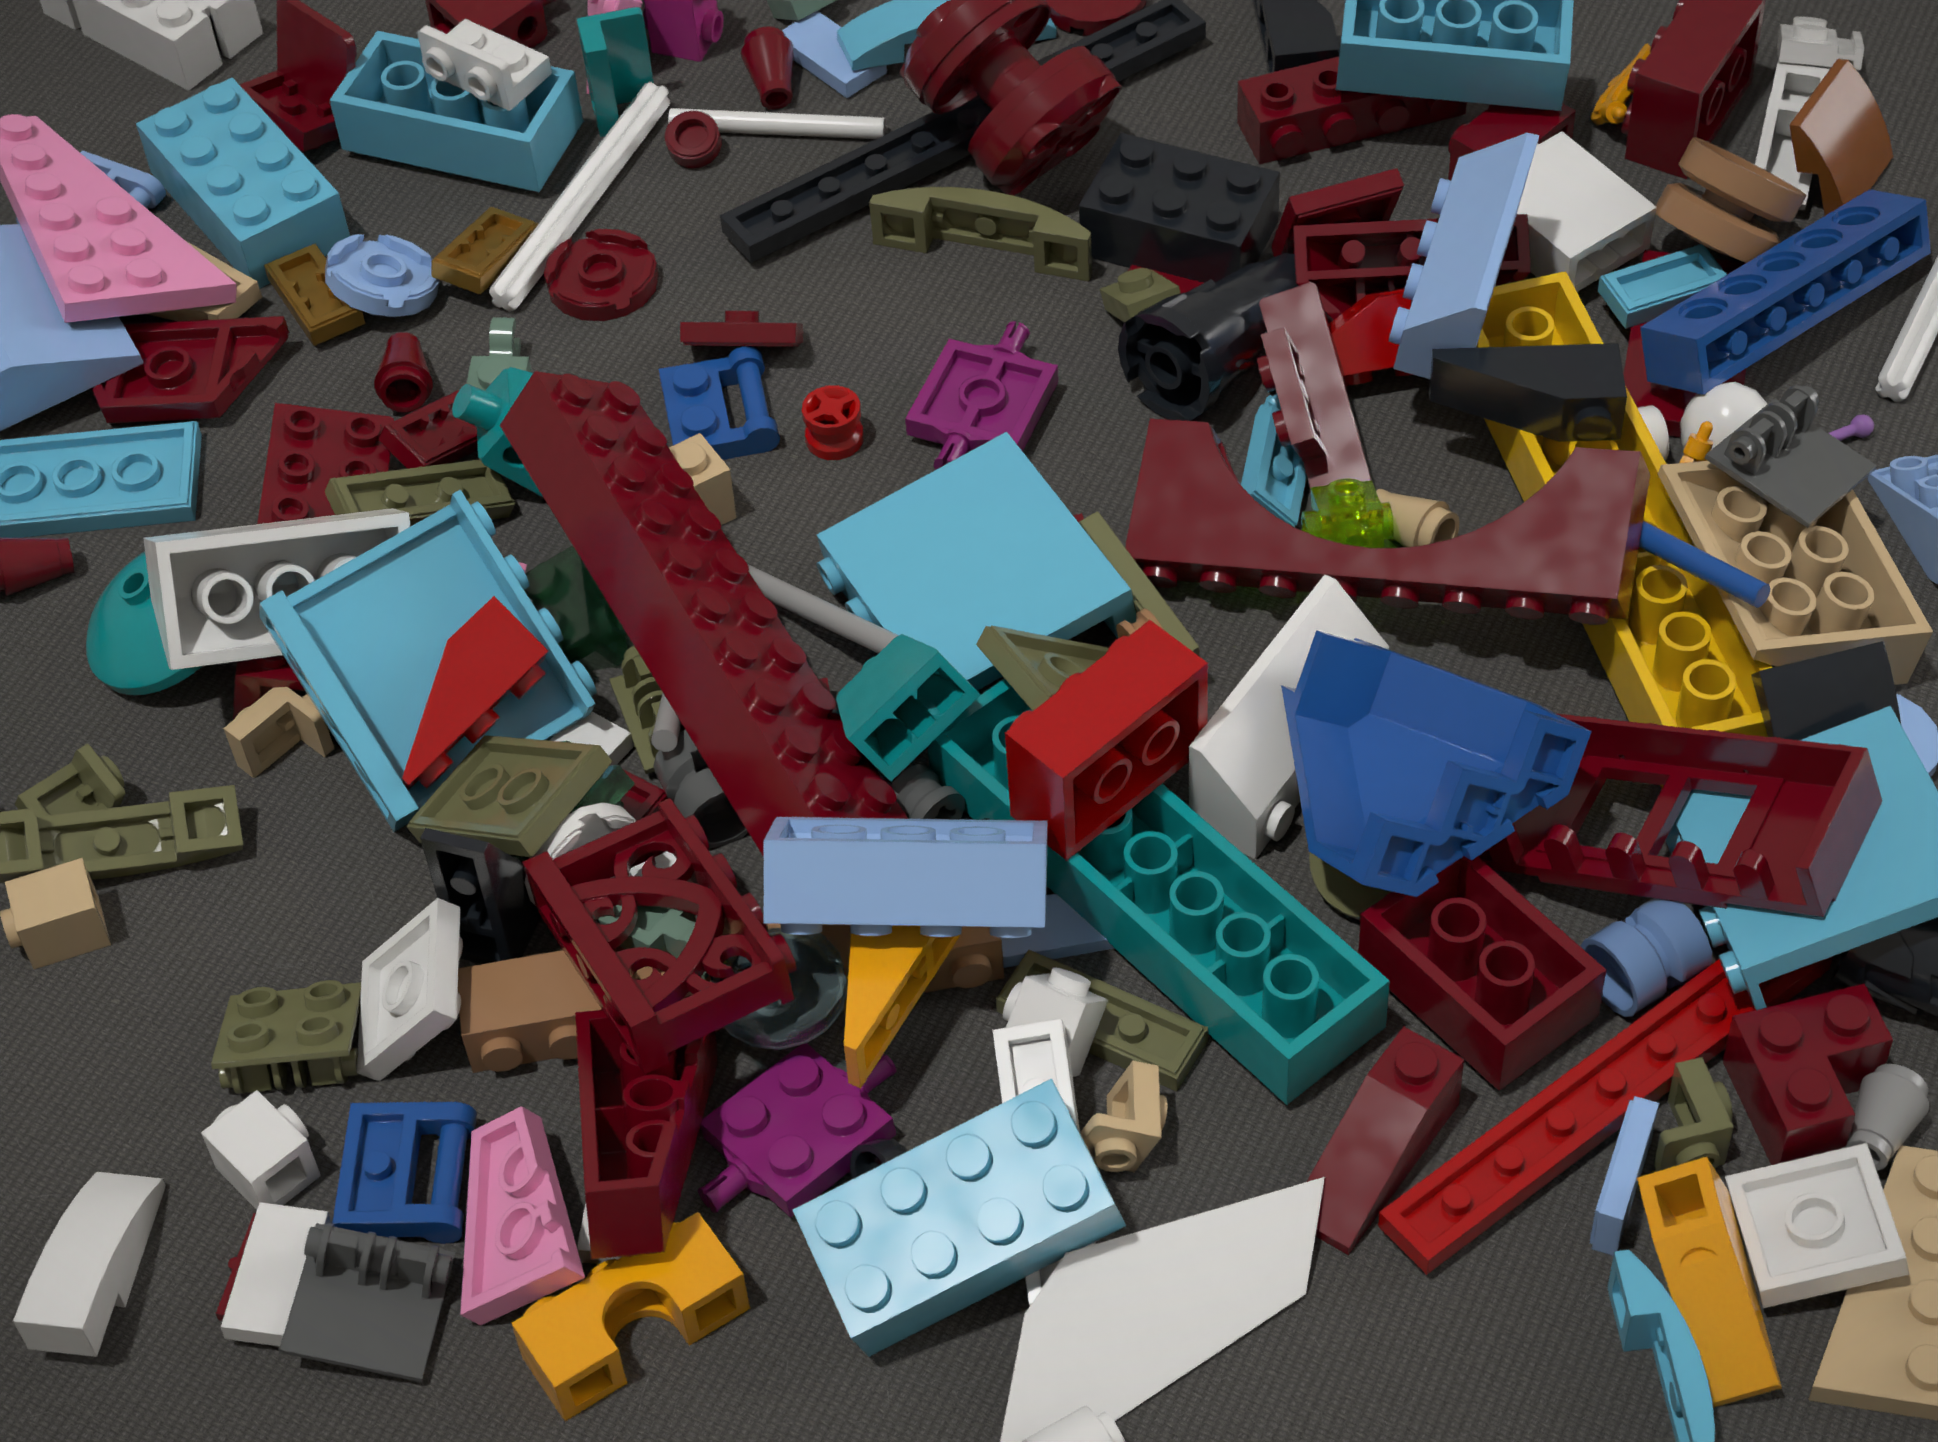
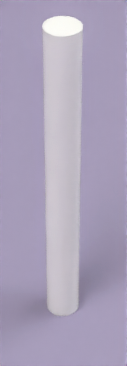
M670 108L668 116L669 124L680 113L692 110L701 111L710 115L716 121L719 132L859 139H878L886 135L885 117Z

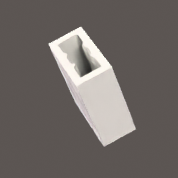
M1562 131L1537 144L1517 214H1528L1531 273L1536 277L1566 271L1578 292L1598 280L1600 276L1608 274L1650 248L1657 207Z

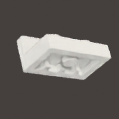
M467 19L460 22L448 34L428 25H425L417 32L422 52V62L426 73L439 81H446L472 93L480 100H487L508 111H511L552 74L549 56Z

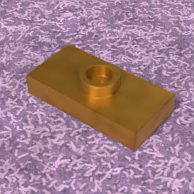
M491 206L431 260V275L433 278L481 295L499 277L537 227L538 223Z
M316 244L307 246L264 265L268 280L313 346L365 324L363 312L350 307L334 296L325 283L327 259Z

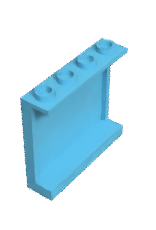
M1007 432L817 534L824 558L816 563L818 571L833 595L842 591L848 601L845 603V607L848 612L897 635L904 634L936 648L976 690L1002 677L1001 673L976 645L986 626L991 627L992 625L1069 640L1101 621H1104L1116 638H1119L1116 625L1124 620L1129 623H1134L1137 620L1131 588Z
M461 489L452 494L450 505L286 597L283 590L260 602L259 607L261 621L393 832L409 824L408 822L482 739L481 737L472 744L464 737L447 753L454 763L429 788L426 789L418 781L408 791L401 779L447 640L493 596L548 650L545 660L539 665L546 672V675L520 700L510 692L493 709L500 716V719L484 735L549 741L554 735L589 716L596 704L591 697L597 693L591 676L579 661L570 664L558 645L563 640V635L555 619L544 607L538 611L536 610L524 591L530 587L524 570L513 555L510 554L503 558L491 539L492 536L496 535V529L488 513L478 501L470 505Z
M1891 706L1800 740L1867 748L1882 797L1880 808L1836 900L1831 901L1824 917L1729 903L1727 909L1707 906L1698 910L1713 948L1726 944L1729 950L1726 953L1720 954L1719 959L1733 993L1737 994L1747 990L1755 1010L1767 1008L1759 983L1938 917V790ZM1692 789L1665 840L1670 853L1672 854L1678 842L1689 841L1701 849L1705 862L1718 864L1752 796Z

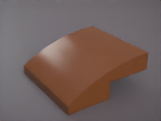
M1837 59L1789 125L1797 172L1818 174L1825 216L1871 189L1893 158L1887 127L1870 89L1849 60Z

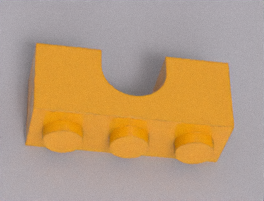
M697 1212L680 1223L673 1222L665 1252L606 1260L593 1268L586 1279L561 1294L544 1297L536 1301L526 1310L522 1317L511 1324L523 1360L563 1420L567 1421L627 1384L619 1350L614 1344V1339L618 1332L628 1323L643 1317L662 1318L672 1323L690 1346L749 1310L750 1305L743 1272L700 1213Z

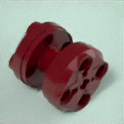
M949 0L933 10L920 24L916 31L917 37L907 52L905 63L899 74L904 79L905 85L922 104L927 105L935 114L953 111L976 96H979L991 109V112L974 133L968 146V152L976 161L978 169L993 186L998 187L1003 194L1015 196L1064 159L1076 154L1094 138L1101 128L1100 123L1112 108L1114 99L1120 93L1122 86L1098 56L1092 55L1085 46L1073 47L1055 56L1042 66L1028 49L1034 44L1049 21L1051 7L1045 0Z

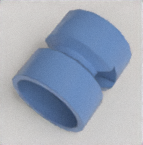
M1655 898L1634 909L1633 913L1625 918V922L1617 921L1609 924L1586 938L1580 946L1606 969L1602 1001L1614 1012L1624 1017L1634 1016L1661 999L1666 993L1667 988L1671 989L1677 985H1684L1712 964V950L1708 937L1692 911L1682 902Z

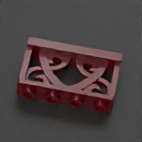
M670 798L657 804L659 811L552 859L546 851L522 862L538 912L644 1075L669 1064L670 1061L667 1053L776 1001L781 1006L793 1001L794 995L789 974L797 970L793 954L780 933L770 936L766 931L767 925L764 923V915L751 893L741 896L737 891L736 878L724 855L719 853L712 856L710 854L708 840L697 818L694 815L684 818ZM669 852L676 858V862L670 867H655V857ZM645 862L642 867V876H629L632 867ZM622 905V912L618 920L605 925L596 923L598 918L605 915L616 918L613 906ZM637 906L665 907L697 915L689 941L678 958L660 949L647 947L630 948L618 952L613 951L634 930L638 918ZM724 926L730 934L722 935ZM741 956L748 959L752 966L734 974L733 967L723 963L730 957ZM652 967L653 969L652 974L645 979L636 980L632 978L633 974L641 968ZM657 969H660L665 973L661 975V973ZM706 972L710 976L727 979L718 983H712L702 979L701 976ZM689 991L693 994L687 998L682 999Z

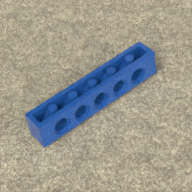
M1869 189L1640 327L1647 381L1704 395L1929 255L1931 250L1926 199Z

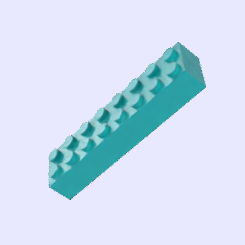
M1003 679L981 694L928 745L929 767L939 776L941 786H952L965 798L964 811L973 820H982L984 818H989L990 820H1015L1010 816L1005 732L1009 730L1018 716L1031 710V708L1006 679ZM1164 784L1158 786L1067 861L1047 845L1046 886L1104 936L1109 944L1196 1023L1208 1027V1034L1286 1105L1386 1027L1390 980Z

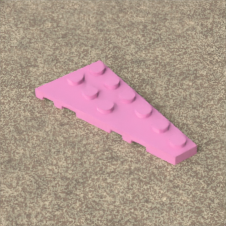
M17 114L6 115L0 118V181L65 323L236 303V283L41 119L37 116L25 117Z

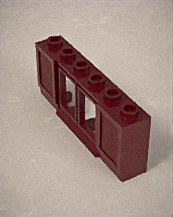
M1558 714L1592 731L1569 795L1548 809L1539 805L1512 823L1515 830L1513 833L1484 851L1478 857L1493 870L1538 876L1540 882L1725 909H1727L1729 903L1824 917L1831 901L1836 900L1880 808L1882 797L1867 748ZM1606 779L1664 785L1636 839L1629 834L1620 832L1614 834L1607 849L1581 846L1576 835ZM1692 789L1752 796L1718 864L1705 862L1701 849L1689 841L1678 842L1670 857L1658 856Z

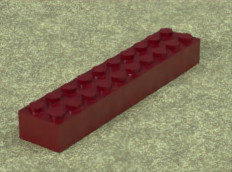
M534 371L499 426L762 856L764 857V839L776 817L908 819L898 804L896 793L892 787L882 779L873 763L845 736L834 697L822 686L806 661L805 652L793 641L777 616V609L763 595L749 573L748 564L736 553L721 530L719 519L709 511L694 488L693 479L681 468L668 448L666 437L654 426L641 406L638 394L628 385L618 381L608 383L583 379L568 373L558 375Z

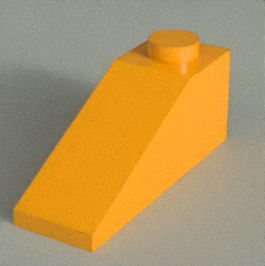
M892 925V933L881 936H862L851 933L844 1032V1051L849 1084L861 1089L960 935L952 937L925 936L920 934V926Z

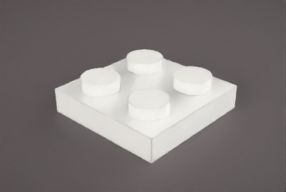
M437 898L362 961L357 1057L358 1074L381 1081L404 1061L410 1060L420 1048L440 1032L450 1028L455 1020H457L461 1007V996L458 993V962L463 950V941L459 936V906Z
M1867 1143L1725 1176L1727 1189L1763 1308L1909 1275L1907 1258Z

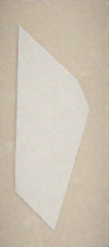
M1325 1177L1067 1252L1025 1312L1000 1442H1022L1083 1406L1089 1407L1097 1416L1106 1412L1116 1421L1304 1296L1307 1290Z

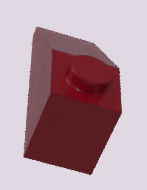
M1403 1026L1366 1075L1306 1181L1309 1182L1325 1177L1315 1235L1317 1238L1349 1256L1379 1215V1212L1384 1208L1458 1107L1464 1067L1463 1058Z

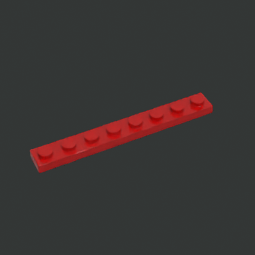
M1833 956L1759 983L1766 1007L1786 1003L1826 973L1831 967ZM1718 959L1379 1212L1378 1227L1426 1275L1619 1130L1622 1127L1629 1101L1634 1100V1096L1656 1102L1669 1092L1675 1063L1702 1057L1706 1064L1726 1048L1732 1017L1755 1010L1747 990L1737 994L1733 993L1720 959Z

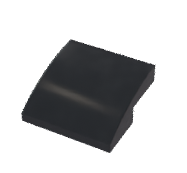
M1884 641L1751 674L1768 737L1802 740L1888 706H1891L1901 724L1894 680Z

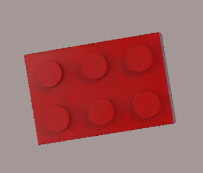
M1151 620L1147 621L1131 635L1118 638L1103 657L1082 673H1075L1068 677L1062 683L1057 693L1035 710L1022 713L1015 719L1009 730L1005 732L1010 816L1015 820L1048 821L1047 845L1066 861L1189 762V746L1208 723V662Z

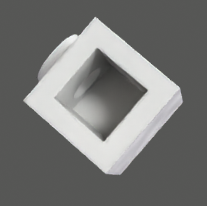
M1054 967L1050 974L1025 976L1023 983L1019 982L1014 986L1006 1000L1003 1009V1019L1008 1021L1007 1028L1062 1018L1066 1029L1072 1077L1080 1076L1108 999L1088 991L1091 981L1085 977L1062 968Z
M258 1090L238 1105L230 1106L222 1111L213 1124L201 1132L216 1169L256 1210L259 1202L285 1205L321 1176L306 1139L309 1137V1133L303 1122L286 1104L276 1109Z

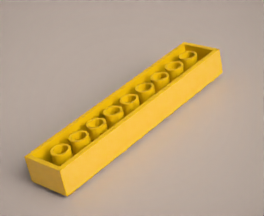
M1564 271L1495 286L1476 348L1604 343L1567 272ZM1627 387V401L1621 440L1558 442L1484 418L1524 502L1539 491L1558 472L1576 447L1640 451L1650 473L1643 521L1695 547L1658 475L1660 466L1665 465L1666 462ZM1639 548L1628 619L1608 618V623L1603 625L1583 624L1629 722L1653 723L1664 726L1768 737L1751 674L1772 668V666L1752 658L1715 586Z

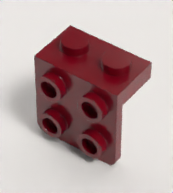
M277 0V70L239 85L292 143L305 152L310 149L319 148L324 143L339 138L330 99L348 72L355 68L357 50L354 38L349 32L300 0Z

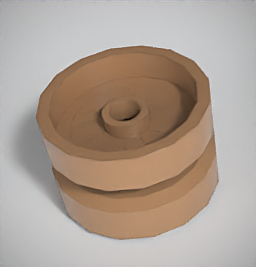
M1694 137L1682 156L1679 166L1688 178L1705 187L1706 190L1702 192L1682 183L1668 184L1656 204V214L1701 245L1722 255L1747 263L1781 243L1777 234L1771 228L1753 218L1754 215L1757 214L1777 223H1790L1795 218L1807 195L1767 170L1721 147Z

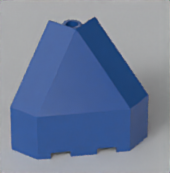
M1318 630L1315 632L1296 689L1281 685L1309 852L1362 885L1418 897L1437 884L1439 881L1436 874L1463 856L1473 860L1513 833L1515 830L1512 823L1540 805L1548 809L1568 796L1592 732L1531 701L1356 637L1354 640Z

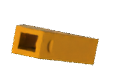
M1708 1157L1637 1177L1653 1243L1671 1297L1686 1321L1700 1352L1707 1374L1713 1408L1781 1389L1780 1379L1730 1194Z

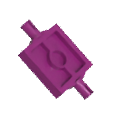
M1016 321L1009 322L999 343L996 345H973L948 339L905 418L906 434L908 436L944 444L934 461L935 470L1005 432L1011 436L1023 452L1059 382L1058 365L1030 359L1020 352L1030 335L1029 329L1023 323L1019 322L1016 329Z
M803 1042L702 1119L700 1127L704 1139L725 1157L728 1168L698 1189V1194L708 1208L710 1207L712 1212L717 1213L722 1206L740 1192L748 1189L771 1199L790 1218L794 1216L793 1209L815 1199L851 1171L850 1159L855 1148L875 1139H891L897 1135L893 1118L868 1096L870 1091L896 1073L893 1061L887 1054L885 1056L883 1054L860 1089L848 1083L847 1072L832 1066L806 1042Z

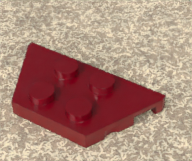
M284 316L125 324L124 327L144 363L92 387V390L106 423L220 418L287 341L290 332Z

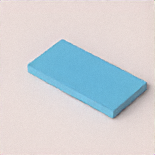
M190 421L0 440V537L22 538L195 521L202 439L198 422Z

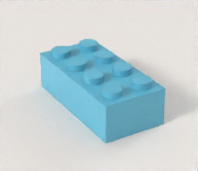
M1345 0L1336 90L1561 111L1571 59L1574 0Z
M382 31L375 33L355 62V68L348 72L330 99L342 150L536 192L541 191L583 123L575 71L551 66L552 74L511 111H508L487 100H480L472 93L446 81H439L426 73L422 62L419 39Z
M233 78L212 85L205 91L171 107L164 108L157 114L136 123L151 173L161 182L168 193L236 270L256 280L259 288L270 284L265 271V264L312 244H316L325 256L336 242L350 237L339 192Z
M1052 1078L793 1209V1213L850 1338L868 1357L1062 1259L1067 1252L1084 1248L1126 1226Z

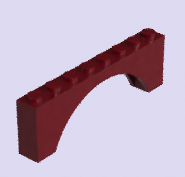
M1150 418L1125 548L1153 586L1161 588H1173L1177 586L1178 581L1197 582L1201 587L1219 593H1233L1236 591L1237 586L1259 588L1260 592L1273 597L1293 598L1296 596L1297 591L1311 592L1322 577L1327 575L1336 579L1354 602L1357 601V596L1380 598L1381 602L1386 605L1403 609L1416 608L1419 602L1442 603L1445 609L1462 614L1479 613L1481 607L1505 609V612L1511 616L1531 620L1543 618L1544 612L1569 614L1570 619L1579 623L1603 625L1608 623V618L1628 619L1650 473L1640 451L1576 447L1558 472L1539 491L1523 504L1494 522L1467 534L1423 546L1366 548L1333 542L1299 530L1274 516L1256 502L1241 486L1231 466L1224 443L1208 422Z

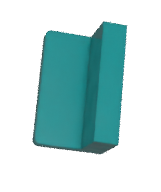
M639 7L576 19L591 104L600 137L606 136L619 119L617 104L632 102L646 83H654L644 17Z

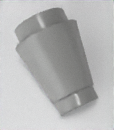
M1897 1064L1881 1065L1873 1073L1866 1075L1861 1082L1855 1109L1856 1115L1846 1148L1867 1143L1876 1170L1885 1168L1889 1159L1893 1157L1929 1111V1101L1927 1098L1929 1090L1922 1077L1913 1070Z

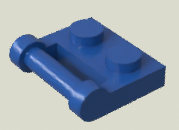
M741 346L733 350L725 358L659 369L673 445L701 433L720 458L725 460L771 451L779 444L778 426L776 421L769 417L761 376L764 373L765 367L760 350L752 346ZM739 384L746 423L743 427L730 429L722 387Z
M461 1102L351 1103L332 1222L334 1227L367 1234L369 1231L375 1232L376 1236L423 1237L428 1241L442 1244L458 1241L462 1237L464 1213L458 1209L466 1143L471 1138L472 1131L476 1127V1110L470 1105ZM421 1134H436L440 1137L431 1204H412Z

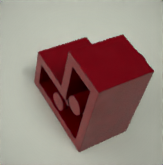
M1865 983L1732 1017L1723 1064L1771 1165L1846 1148L1856 1115L1846 1094L1859 1091L1862 1079L1866 1075L1873 1073L1877 1067L1887 1063L1893 1043V1038Z

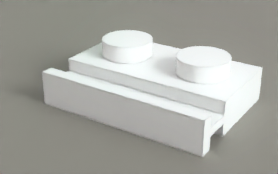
M1794 17L1793 25L1780 24L1777 44L1778 62L1832 67L1837 59H1846L1851 61L1856 70H1861L1864 54L1861 32L1852 31L1851 39L1837 38L1836 29L1826 28L1827 21L1824 19Z

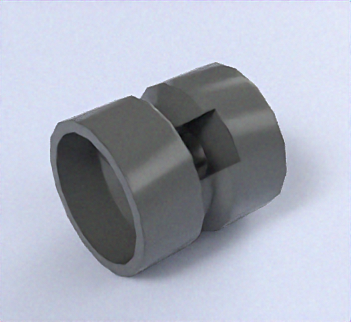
M681 731L677 746L669 752L658 751L653 765L666 796L673 801L684 818L690 815H694L706 835L709 848L725 846L741 839L748 834L747 829L687 731Z

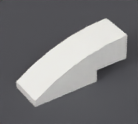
M1778 62L1755 165L1804 192L1807 196L1799 210H1805L1813 174L1797 172L1789 125L1830 69Z
M96 1172L80 1189L46 1243L28 1281L13 1320L28 1349L97 1357L114 1306L126 1307L166 1187L162 1178Z

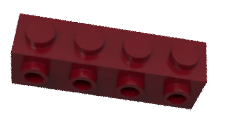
M1339 57L1238 81L1237 124L1259 165L1466 115L1467 102L1336 90Z

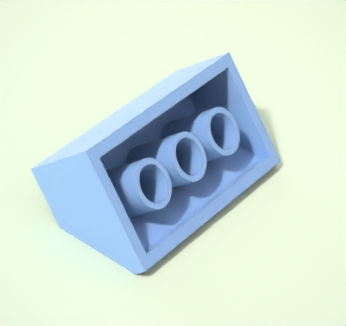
M1525 133L1458 158L1452 180L1440 178L1430 211L1440 215L1438 223L1426 220L1417 250V255L1427 258L1424 266L1415 263L1411 266L1403 298L1412 300L1410 310L1398 307L1388 342L1399 345L1393 369L1430 379L1432 349L1476 348L1518 212L1539 135Z
M776 817L764 839V923L781 924V932L792 935L817 934L822 932V924L850 925V932L852 934L862 936L887 935L892 933V925L920 926V934L931 937L960 935L962 933V926L990 927V935L1000 938L1028 937L1031 935V927L1045 928L1048 821Z

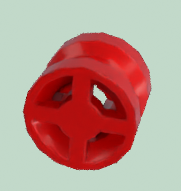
M828 385L817 388L806 396L802 402V418L806 425L805 442L809 451L816 457L825 460H841L856 453L862 446L864 439L863 426L860 422L861 404L857 394L846 387Z

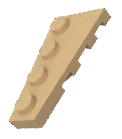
M1901 1145L1897 1151L1883 1191L1907 1258L1909 1275L1853 1287L1847 1290L1815 1378L1809 1401L1938 1421V1151Z

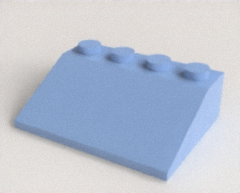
M20 224L0 225V431L144 363L119 317L64 322Z

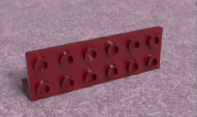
M275 403L257 524L335 515L324 492L331 478L389 471L391 452L378 438L384 426L393 422L394 419L383 415ZM283 655L237 661L233 720L243 709L254 704L273 687H288L293 690L305 691Z

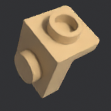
M273 687L254 704L243 709L232 722L223 728L237 766L253 778L257 777L300 740L323 757L334 750L328 727L308 694L301 697L288 687Z
M1132 1061L1107 1094V1115L1101 1113L1094 1114L1080 1132L1098 1168L1110 1172H1135L1161 1139V1131L1167 1116V1099L1164 1095L1160 1094L1159 1066Z

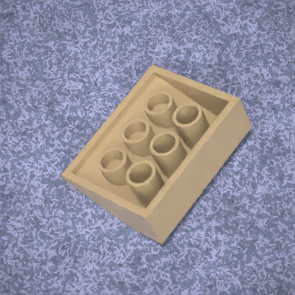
M1709 461L1660 466L1658 475L1695 547L1770 585V594L1766 602L1759 608L1717 588L1754 660L1778 667L1884 641L1894 685L1908 683L1933 631L1854 490H1851L1807 528L1742 483L1731 478L1727 473Z

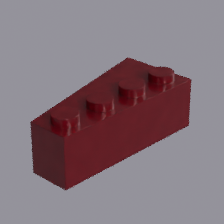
M603 1010L575 1012L584 1189L591 1259L632 1257L641 1254L665 1252L718 1065L716 1033L713 1031L667 1053L670 1061L669 1064L644 1075Z

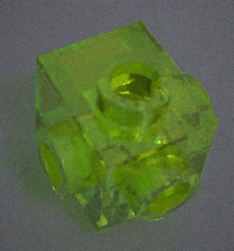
M1344 478L1335 480L1326 486L1311 487V511L1302 512V531L1333 542L1366 548H1384V540L1393 539L1394 524L1390 503L1380 502L1372 480L1359 481L1357 479Z

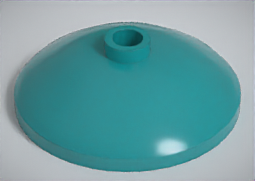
M145 551L123 567L104 589L91 614L86 637V656L92 672L107 687L126 695H145L164 690L186 679L202 667L169 669L151 601Z

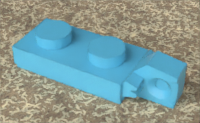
M1277 394L1269 395L1266 397L1265 403L1260 405L1255 415L1241 486L1270 513L1295 527L1298 523L1307 474L1303 461L1292 445L1283 447L1279 440L1272 413L1281 410Z

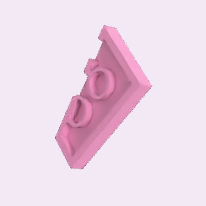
M522 1106L473 1130L471 1134L460 1315L479 1325H483L585 1278L542 1119Z

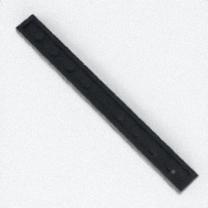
M1161 0L1038 60V62L1042 66L1068 49L1085 46L1092 55L1098 56L1115 75L1117 82L1206 39V21L1182 0ZM976 96L968 103L948 113L935 114L931 112L720 215L722 232L753 263L868 206L873 195L900 190L969 156V143L978 127L991 112V109L979 96Z

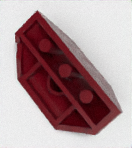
M1528 214L1516 215L1495 286L1525 280L1531 272ZM1439 218L1293 226L1296 285L1301 286L1310 282L1316 284L1325 314L1331 321L1365 295L1403 289L1406 286L1412 264L1415 263L1423 266L1427 257L1417 255V250L1426 220L1438 223Z

